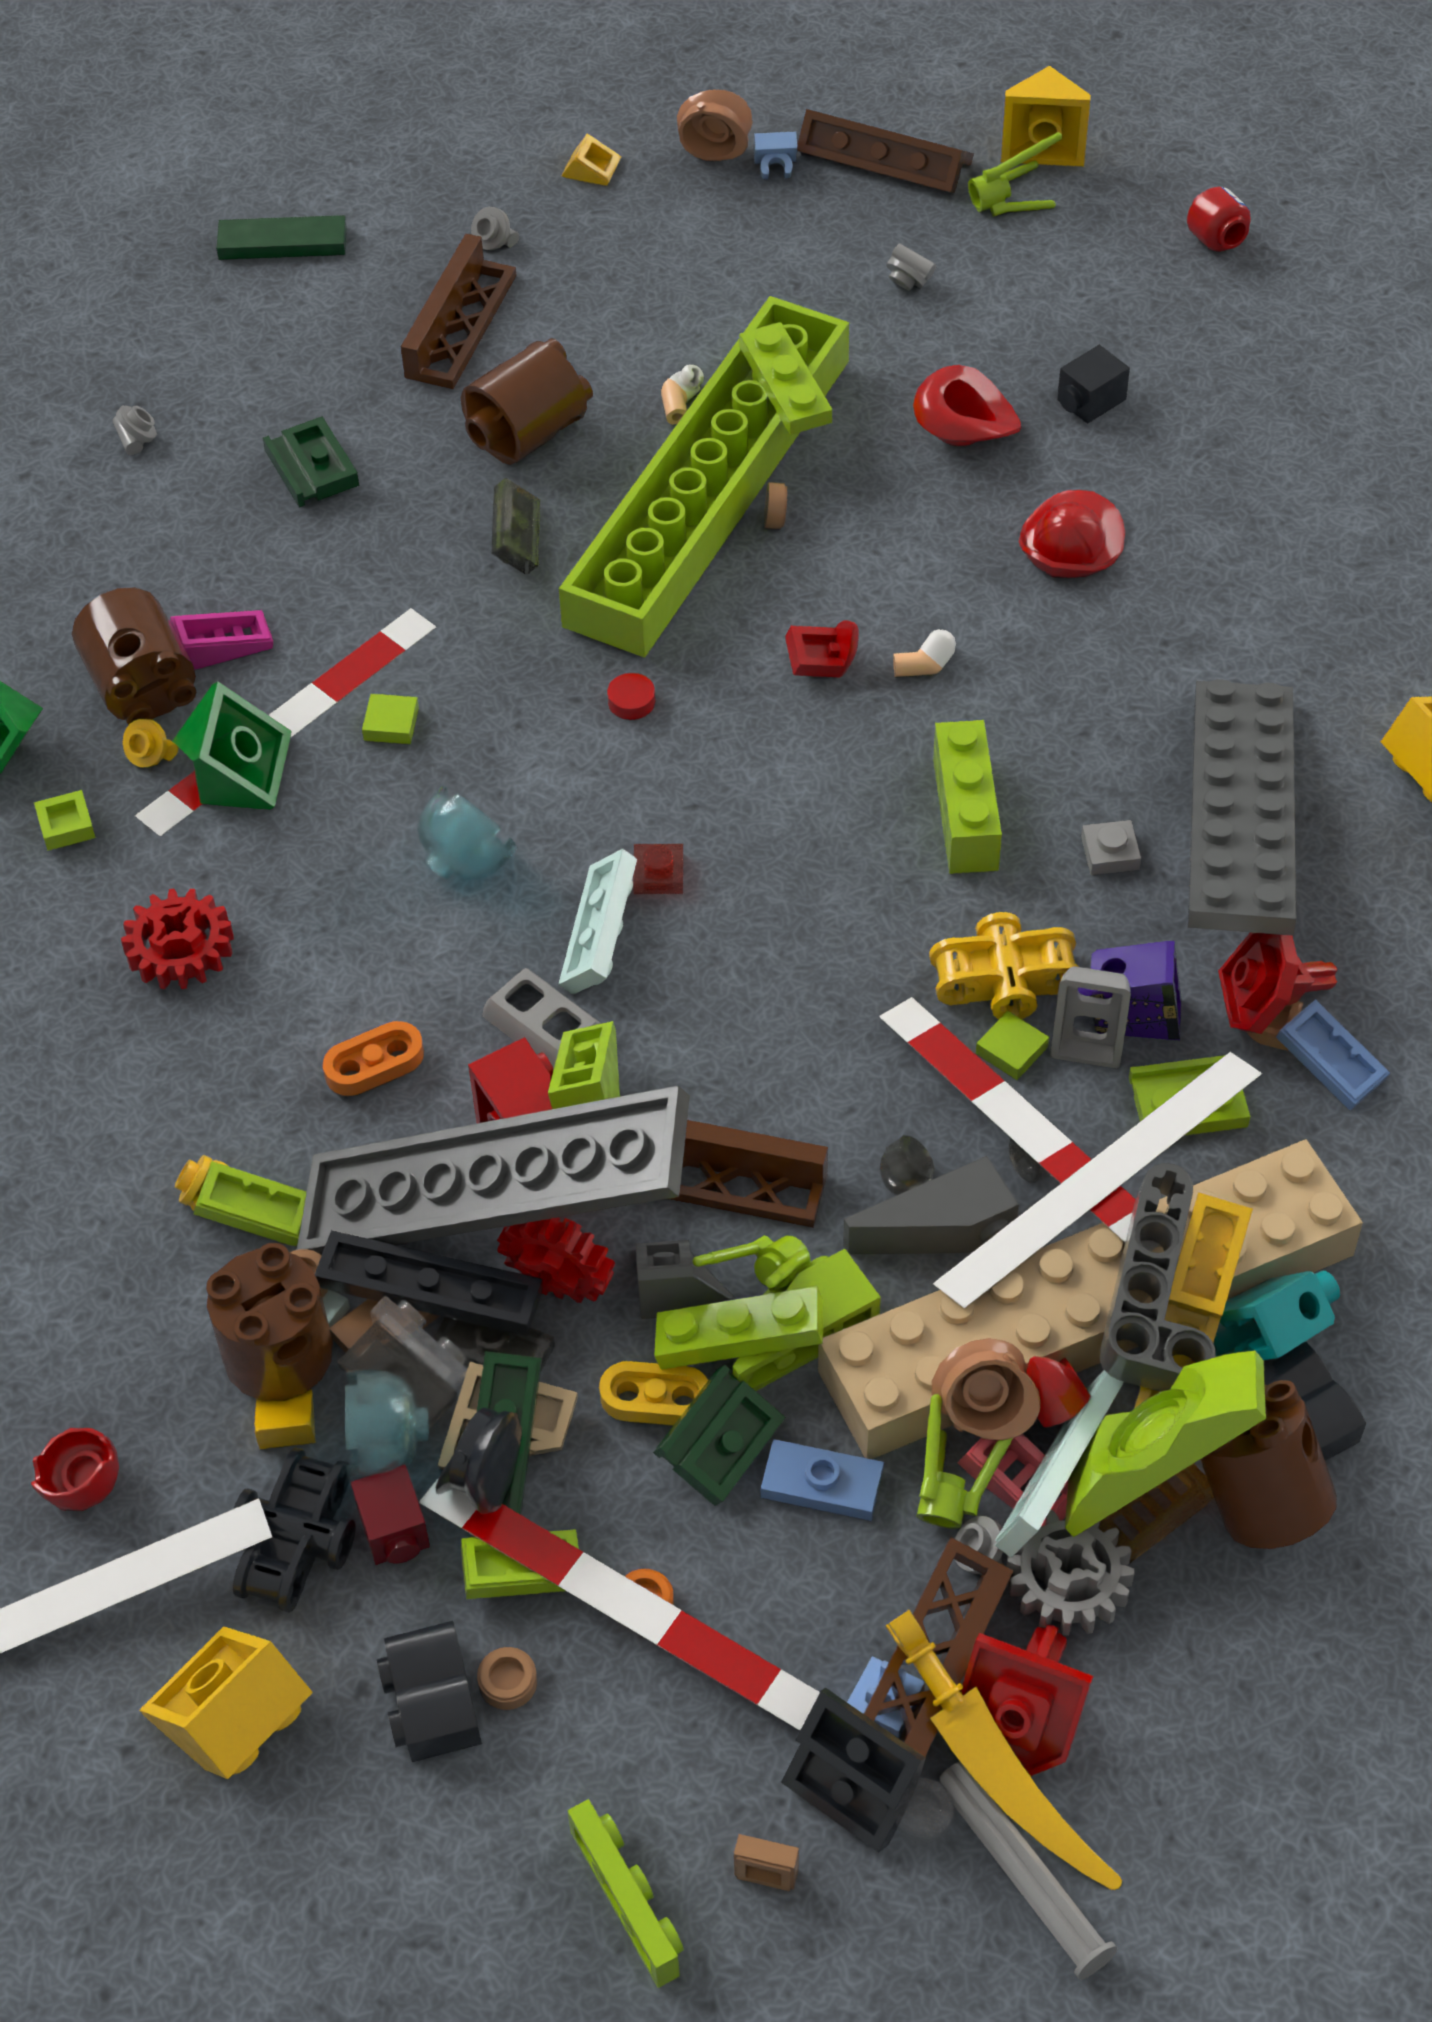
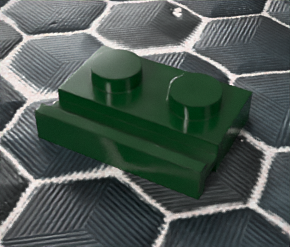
M323 416L282 430V436L271 440L269 435L263 437L265 452L299 508L305 506V500L316 497L319 501L360 486L358 472Z
M725 1364L713 1373L653 1452L658 1458L663 1457L674 1466L672 1470L714 1506L725 1500L786 1418L746 1382L742 1381L740 1383L729 1373L731 1369Z

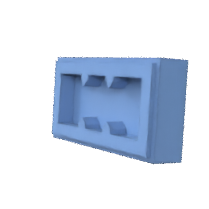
M1316 999L1287 1023L1276 1036L1350 1111L1383 1083L1390 1074Z
M773 1439L760 1489L761 1498L872 1521L883 1475L884 1462Z

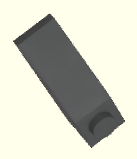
M985 1156L844 1218L843 1247L849 1254L970 1253L1018 1218L1019 1204L989 1158Z

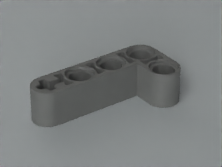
M1161 1163L1148 1170L1136 1197L1100 1348V1362L1103 1369L1111 1377L1160 1392L1171 1389L1183 1369L1174 1361L1173 1356L1185 1355L1195 1363L1215 1358L1213 1342L1204 1332L1164 1320L1193 1195V1182L1190 1175L1182 1167L1172 1163ZM1161 1194L1167 1196L1168 1207L1165 1214L1156 1212ZM1152 1240L1158 1243L1164 1252H1151L1142 1245L1141 1241ZM1134 1289L1142 1290L1152 1298L1153 1302L1141 1303L1135 1300L1129 1291ZM1130 1340L1139 1346L1142 1353L1128 1354L1118 1346L1117 1341Z

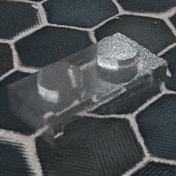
M385 1295L370 1311L373 1324L454 1396L462 1388L467 1369L463 1366L467 1361L466 1356L447 1338L442 1337L439 1342H436L425 1332L422 1327L427 1323L426 1320L409 1303L402 1300L396 1305Z

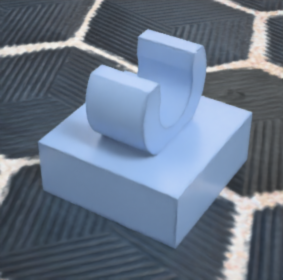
M796 132L754 133V164L761 163V177L768 179L769 166L773 163H779L784 167V177L790 178L792 175V162H796L797 155Z
M872 1656L847 1703L861 1713H864L888 1664L887 1661H881ZM902 1668L899 1669L898 1673L906 1696L925 1691V1681L908 1674ZM890 1688L884 1702L895 1700L892 1688ZM917 1705L910 1706L912 1712H914ZM899 1710L878 1715L874 1722L897 1738H900L905 1728Z

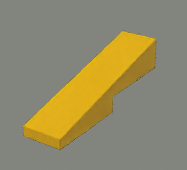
M1198 1192L1178 1258L1164 1320L1200 1330L1214 1343L1253 1208ZM1185 1355L1173 1356L1174 1361L1182 1368L1195 1363ZM1140 1386L1134 1408L1146 1399L1160 1393V1391Z

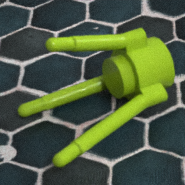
M1057 132L1002 164L983 171V175L970 179L968 181L969 195L977 211L982 212L990 209L993 217L1006 212L1054 208L1056 206L1054 200L1006 203L1005 199L1011 197L1009 181L1038 168V162L1032 161L1017 168L1014 167L1060 141L1062 134Z
M764 1235L752 1243L696 1256L692 1262L694 1266L701 1267L755 1254L757 1260L754 1264V1271L758 1280L768 1287L763 1294L767 1295L785 1292L797 1274L802 1272L811 1260L806 1246L796 1237L786 1235L773 1242Z
M934 1394L930 1401L924 1478L920 1490V1502L916 1517L932 1525L957 1529L961 1527L964 1514L977 1516L981 1496L1013 1438L997 1440L969 1492L964 1490L965 1479L943 1472L947 1433L944 1430H940L942 1397L939 1394Z

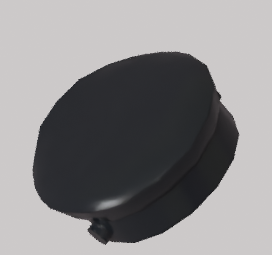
M485 1407L476 1412L467 1424L453 1456L437 1481L435 1487L436 1494L439 1495L452 1489H457L467 1494L471 1504L481 1514H490L497 1511L508 1492L521 1447L522 1427L517 1413L508 1411L499 1413Z

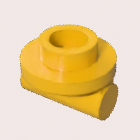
M150 719L133 721L128 725L123 735L125 755L132 764L138 767H152L157 765L162 759L171 761L179 750V747L174 742L166 738L162 727Z
M203 1155L197 1163L189 1159L180 1172L174 1186L182 1191L179 1202L190 1206L194 1211L211 1162L228 1166L227 1164L218 1160H212V1158Z

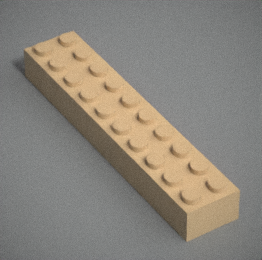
M1307 1139L1193 1185V1195L1182 1244L1198 1192L1253 1208L1227 1300L1268 1279L1307 1271L1314 1273L1354 1256L1363 1222ZM1167 1196L1159 1199L1156 1212L1165 1214L1168 1207ZM1101 1223L1040 1248L966 1308H963L944 1292L938 1290L824 1337L823 1344H819L818 1372L864 1457L874 1459L927 1436L932 1397V1379L939 1364L954 1349L970 1341L991 1338L1009 1342L1016 1346L1023 1354L1026 1369L1029 1359L1033 1356L1045 1357L1058 1362L1066 1357L1076 1373L1101 1363L1100 1348L1125 1242L1104 1223ZM1159 1245L1151 1252L1160 1253L1164 1252V1250ZM1134 1289L1129 1291L1130 1295L1141 1303L1153 1302L1152 1298L1142 1290ZM1130 1340L1117 1341L1118 1346L1124 1352L1139 1347ZM941 1412L940 1430H943L954 1423Z

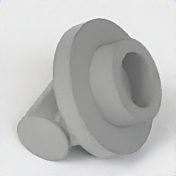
M485 207L475 215L471 226V234L482 237L483 249L493 251L503 245L511 248L518 243L519 233L510 228L509 219L501 209Z
M900 243L894 248L891 258L886 264L891 271L889 278L895 284L908 291L913 286L920 289L923 288L936 269L935 263Z
M121 406L113 418L115 429L128 455L140 453L143 450V444L145 442H152L157 435L156 429L153 426L155 424L153 417L139 406Z
M976 1516L965 1522L959 1529L955 1539L1003 1565V1551L995 1546L997 1543L995 1539L1002 1529L999 1522L987 1516ZM955 1560L958 1566L967 1572L982 1576L981 1573Z

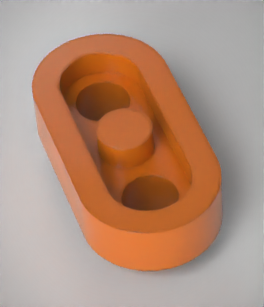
M394 1021L333 1046L323 1059V1071L328 1087L337 1094L354 1096L414 1071L424 1058L422 1036L419 1030L412 1024ZM395 1051H405V1053L396 1057L391 1056ZM348 1071H357V1072H359V1073H356V1074H354V1075H349V1076L344 1075V1074H345L346 1072H348Z

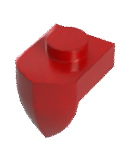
M844 620L838 623L835 628L791 625L785 635L793 675L842 677L850 667L858 649L859 629L857 624Z
M1033 1356L1029 1359L1026 1374L1031 1378L1039 1392L1040 1411L1037 1418L1042 1426L1051 1427L1072 1419L1088 1403L1091 1395L1066 1357L1059 1362L1038 1356Z

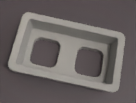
M1076 966L1069 968L1065 972L1059 983L1050 1054L1052 1058L1116 1069L1120 1067L1131 997L1130 984L1124 974ZM1078 988L1111 992L1113 995L1109 999L1081 995ZM1076 1016H1088L1104 1019L1108 1022V1030L1104 1034L1079 1031L1074 1028V1018Z
M528 968L522 969L493 994L483 1008V1017L515 1042L525 1037L536 1054L543 1052L548 1057L553 1069L561 1040L554 1038L543 1029L546 1023L558 1013L567 1012L581 1023L577 1029L601 1024ZM524 984H529L542 993L544 997L528 1011L521 1012L506 1000Z

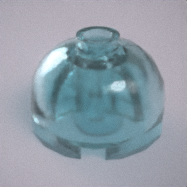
M443 785L440 786L421 812L417 826L419 842L429 854L424 863L445 880H448L452 874L465 880H481L494 874L518 849L516 843L509 838L503 845L501 840L495 836L501 828L494 821L457 793L451 800H448V788Z
M371 1369L347 1370L346 1376L349 1385H345L346 1450H351V1465H347L349 1483L370 1475L389 1472L403 1464H406L408 1468L415 1459L418 1441H429L428 1407H417L413 1389L401 1377L387 1371Z

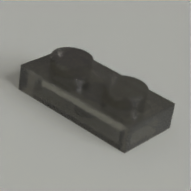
M504 478L494 487L491 554L520 572L529 574L539 566L540 499L511 480Z

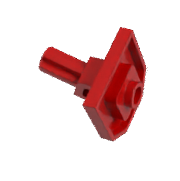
M1250 932L1218 970L1230 1027L1245 1032L1262 1034L1286 1005L1297 1003L1305 992L1332 989L1337 984L1335 977L1338 970L1332 962L1315 961L1302 963L1297 956L1292 935Z
M1051 1624L1047 1625L1046 1628L1037 1627L1034 1630L1026 1650L979 1633L975 1640L962 1683L963 1689L960 1690L961 1694L964 1695L977 1687L996 1725L1030 1777L1066 1762L1094 1677L1059 1663L1066 1648L1067 1639L1058 1633V1627Z

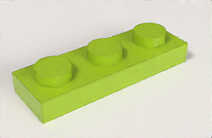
M781 322L739 334V347L790 435L832 423V408Z
M818 1286L657 1312L654 1357L662 1370L823 1344V1298Z
M589 1799L567 1810L570 1832L657 1988L662 1987L680 1976L677 1954L684 1951V1948L674 1926L667 1917L659 1921L657 1920L647 1902L654 1898L651 1887L637 1864L628 1869L618 1851V1849L624 1847V1842L611 1816L606 1813L599 1817Z

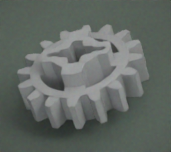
M1050 1510L1046 1516L1045 1526H1041L1038 1532L1012 1558L1008 1556L1007 1567L1014 1570L1009 1583L1010 1596L1024 1595L1020 1607L1022 1615L1025 1616L1037 1610L1041 1613L1039 1627L1046 1628L1047 1625L1051 1624L1052 1620L1059 1621L1062 1634L1068 1636L1072 1629V1623H1080L1087 1634L1093 1633L1095 1617L1097 1616L1108 1624L1112 1623L1116 1612L1115 1606L1125 1607L1128 1602L1130 1591L1126 1587L1132 1586L1134 1578V1568L1126 1566L1130 1561V1547H1115L1120 1531L1115 1527L1103 1533L1099 1530V1521L1073 1537L1065 1528V1520L1060 1521L1057 1514ZM1094 1551L1101 1557L1104 1563L1096 1559ZM1069 1568H1073L1071 1574L1066 1573ZM1034 1577L1044 1582L1046 1591L1040 1588Z

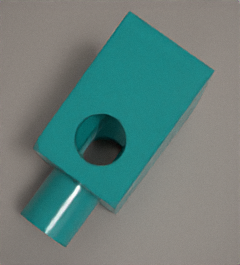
M1324 1270L1316 1274L1312 1271L1268 1279L1227 1300L1213 1343L1215 1356L1254 1350L1263 1360L1276 1359L1334 1324L1335 1315L1330 1304L1340 1297V1288L1337 1281L1329 1272Z

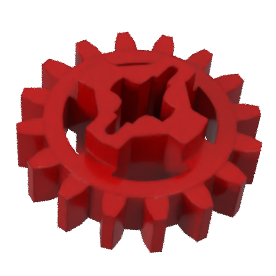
M174 888L169 889L168 899L162 901L159 897L152 894L149 896L151 903L149 908L146 909L136 905L133 908L136 920L124 921L123 926L126 936L121 937V942L129 968L132 972L139 970L144 983L157 977L160 989H166L171 980H178L181 990L187 989L188 979L193 977L203 984L207 982L205 971L211 969L221 972L223 966L220 957H231L233 953L230 941L234 940L231 921L228 920L226 908L224 906L216 907L214 897L210 894L199 901L195 889L190 888L185 897H178ZM207 928H209V930H210V935H209L208 940H206L207 937H206V933H205V930H206ZM147 939H149L150 947L148 949L146 948Z
M558 1218L504 1226L497 1239L500 1243L497 1252L507 1256L504 1264L507 1267L521 1271L520 1274L541 1278L543 1285L542 1294L545 1295L548 1292H553L556 1297L561 1299L566 1294L577 1303H582L584 1297L594 1302L599 1294H604L615 1273L612 1271L615 1261L605 1257L609 1251L608 1248L595 1245L592 1242L595 1235L591 1232L582 1233L580 1231L582 1226L567 1218H564L563 1222L558 1221Z

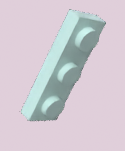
M624 849L605 857L589 867L558 985L571 994H576L593 985L602 983L607 979L612 970L613 961L611 959L617 937L623 927L622 917L627 897L633 888L632 877L637 859Z

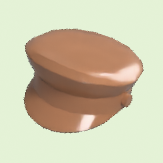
M707 90L689 97L681 105L677 114L679 138L685 150L694 157L706 161H722L734 159L746 151L748 147V133L751 130L753 121L749 106L739 95L726 90Z
M991 1338L974 1340L954 1349L939 1364L932 1379V1396L939 1394L942 1397L941 1412L951 1419L954 1423L953 1426L961 1432L964 1430L984 1439L1006 1440L1020 1436L1034 1424L1040 1411L1039 1392L1031 1378L1026 1374V1362L1023 1354L1016 1346L1003 1340Z

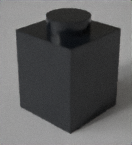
M1099 344L1060 368L1057 400L1067 412L1074 413L1088 424L1127 399L1130 367Z

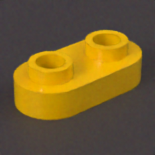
M623 1361L610 1366L603 1373L599 1383L600 1400L606 1413L617 1420L674 1425L690 1405H677L674 1400L680 1396H688L694 1400L708 1379L700 1370L690 1366L661 1370L657 1363ZM625 1391H632L638 1395L631 1401L619 1398V1395Z

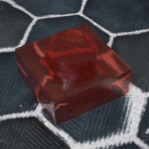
M634 844V857L637 859L633 874L634 894H683V844Z

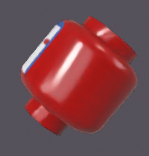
M1220 186L1209 188L1199 194L1193 200L1187 215L1189 230L1208 249L1216 252L1226 251L1239 246L1247 237L1251 222L1249 208L1229 189Z

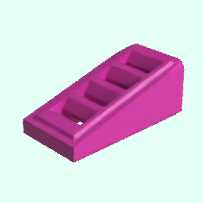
M262 610L170 616V623L192 661L194 670L273 648V639ZM250 627L252 635H244L242 629ZM231 632L232 636H225L226 633Z

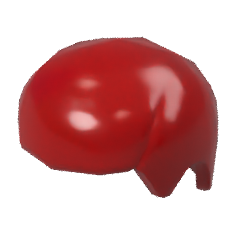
M69 1428L51 1438L41 1454L33 1458L35 1480L31 1482V1485L42 1498L62 1511H84L101 1503L113 1491L119 1471L117 1450L108 1436L93 1428Z

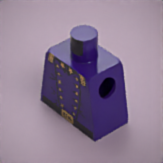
M1175 941L1098 949L1093 952L1091 956V969L1124 974L1129 981L1131 997L1125 1036L1180 1041L1182 997ZM1078 988L1079 993L1084 996L1109 999L1113 995L1111 992ZM1094 1018L1095 1031L1099 1034L1106 1033L1108 1022L1104 1019Z

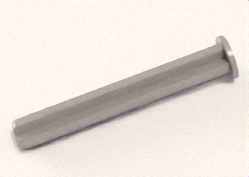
M957 1762L950 1768H947L939 1777L940 1788L1077 1967L1074 1971L1076 1977L1079 1980H1083L1105 1966L1118 1950L1114 1942H1104L1007 1815L972 1778L961 1762Z

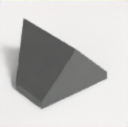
M689 1240L635 1244L641 1319L657 1318V1312L736 1300L732 1293L705 1266L696 1267L693 1265L692 1261L696 1256L690 1250Z

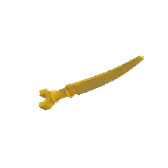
M910 1610L885 1625L894 1641L908 1657L905 1661L906 1664L910 1665L913 1663L936 1699L933 1701V1705H941L943 1710L931 1717L930 1720L972 1778L1006 1815L1041 1845L1082 1874L1111 1890L1119 1889L1122 1884L1120 1876L1068 1825L1015 1756L996 1725L977 1687L964 1695L961 1694L960 1690L963 1689V1685L961 1683L957 1685L954 1683L932 1650L936 1647L935 1643L928 1642Z

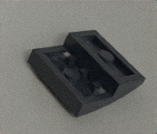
M824 1688L820 1691L796 1738L800 1746L781 1783L879 1853L889 1845L902 1820L919 1781L926 1757L829 1689Z

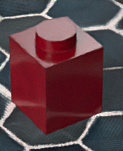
M406 1464L350 1482L375 1565L387 1561L393 1564L403 1563L416 1557L420 1550L430 1547L425 1520Z

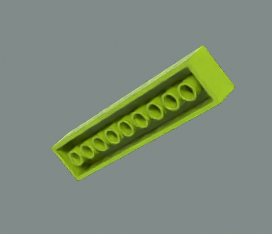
M769 296L744 332L781 322L824 396H826L849 362V322ZM739 339L559 587L563 628L645 658L799 435V433L792 435L788 433L739 347Z

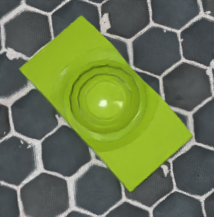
M1255 1350L1225 1354L1186 1365L1181 1370L1171 1389L1161 1391L1146 1399L1130 1412L1106 1415L1068 1478L1065 1519L1067 1531L1073 1537L1077 1536L1265 1420L1264 1360Z

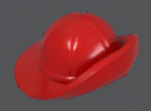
M952 365L937 370L929 375L918 387L914 398L913 408L917 422L932 435L951 446H967L977 441L1006 437L1020 432L1022 428L1020 419L1012 405L991 380L973 367Z
M1067 490L1048 498L1027 518L1021 529L1019 545L1026 557L1037 568L1052 578L1087 577L1108 568L1117 561L1124 548V522L1119 510L1105 497L1093 491Z

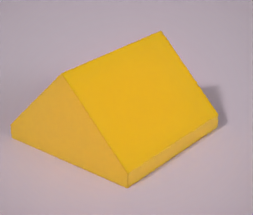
M1051 66L1044 68L1006 90L1001 162L1009 160L1043 139L1060 132L1062 134L1060 141L1024 161L1022 164L1037 161L1038 164L1084 167L1091 95Z

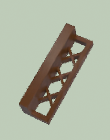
M806 109L797 144V151L951 193L956 191L962 165L971 166L974 153L809 109Z
M467 233L464 235L400 346L404 377L406 379L454 389L516 278V267L484 260L481 236ZM482 274L500 278L498 283L481 288L478 284ZM479 301L484 306L483 311L465 316L462 312L464 306ZM463 329L466 331L468 337L463 341L449 345L445 339L449 334ZM449 358L452 363L448 373L428 369L432 363Z
M687 1120L682 1168L686 1166L700 1168L708 1179L693 1187L680 1185L679 1197L669 1199L814 1228L828 1175V1147ZM742 1176L752 1178L759 1190L746 1197L731 1195L724 1186V1183ZM790 1186L811 1190L806 1209L783 1205L776 1196V1193Z
M951 1537L912 1615L930 1643L923 1625L925 1616L948 1609L955 1630L950 1641L935 1644L936 1647L932 1650L936 1655L943 1654L940 1662L957 1685L961 1682L967 1670L975 1640L979 1633L984 1634L1014 1570ZM953 1559L982 1574L974 1591L955 1596L947 1575ZM940 1588L944 1599L933 1602ZM967 1604L962 1614L959 1606ZM897 1645L863 1714L874 1721L878 1715L899 1710L906 1728L902 1741L925 1757L938 1731L930 1718L943 1710L941 1705H933V1701L936 1698L928 1686L923 1692L906 1696L898 1671L901 1665L906 1664L905 1661L908 1657ZM890 1688H892L895 1700L884 1702ZM919 1704L913 1715L910 1706Z

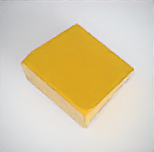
M587 133L574 150L561 176L607 186L621 156Z
M312 1389L285 1401H262L256 1398L254 1426L259 1449L316 1443Z

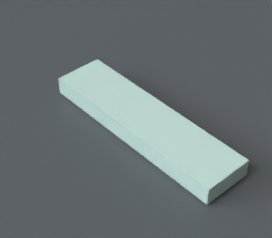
M1105 1370L1086 1388L1091 1395L1090 1400L1078 1414L1064 1422L995 1539L997 1541L995 1546L1011 1558L1040 1529L1123 1385V1381L1111 1377Z

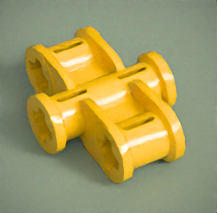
M997 912L983 917L975 928L977 936L944 939L936 943L929 952L931 965L938 971L939 982L936 986V994L940 1002L947 1005H959L992 1000V1013L997 1019H1000L1007 1011H1010L1020 1019L1030 1016L1038 1006L1037 995H1057L1059 983L1065 972L1073 966L1080 967L1075 964L1073 951L1076 947V941L1072 931L1063 927H1053L1021 932L1020 919L1015 914L1008 912ZM1000 927H1003V928H1004V930L1002 931V934H1000V931H999V928H1000ZM1055 942L1058 943L1056 949H1055V947H1054V943H1055ZM955 952L957 953L956 959L953 960L952 954ZM1057 974H1059L1060 980L1055 979ZM955 984H958V991L954 989ZM1010 1000H1013V1006L1009 1005Z

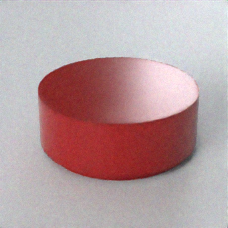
M625 673L614 678L608 686V706L617 717L626 720H636L647 716L654 709L655 687L648 677L638 673Z

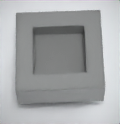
M1131 820L1082 826L1081 838L1090 875L1140 870L1141 856Z

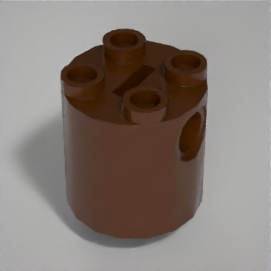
M553 338L546 342L536 341L529 344L519 354L499 364L463 388L460 398L462 412L466 420L465 428L468 436L478 448L486 450L502 463L512 465L554 438L558 431L582 419L587 410V401L593 397V390L586 378L577 375L573 366L567 360L566 351L559 341Z
M135 587L114 589L99 595L86 604L75 618L71 633L74 645L104 704L117 719L125 720L128 725L138 719L153 720L193 701L197 693L194 686L196 675L193 663L160 602L150 592Z
M268 1243L260 1249L234 1257L219 1271L210 1276L206 1286L208 1314L229 1380L243 1394L262 1401H285L306 1393L322 1380L332 1362L333 1340L319 1283L313 1269L298 1255L289 1253L288 1249L282 1244Z
M1279 1380L1265 1385V1420L1200 1459L1226 1530L1234 1541L1249 1548L1274 1549L1298 1543L1313 1536L1325 1526L1337 1508L1336 1491L1305 1402L1299 1396L1294 1383L1288 1380Z

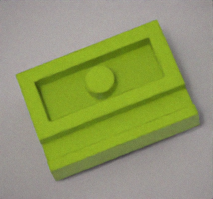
M1225 1055L1130 1067L1129 1082L1132 1084L1134 1101L1140 1122ZM1243 1089L1185 1135L1248 1127L1251 1116Z

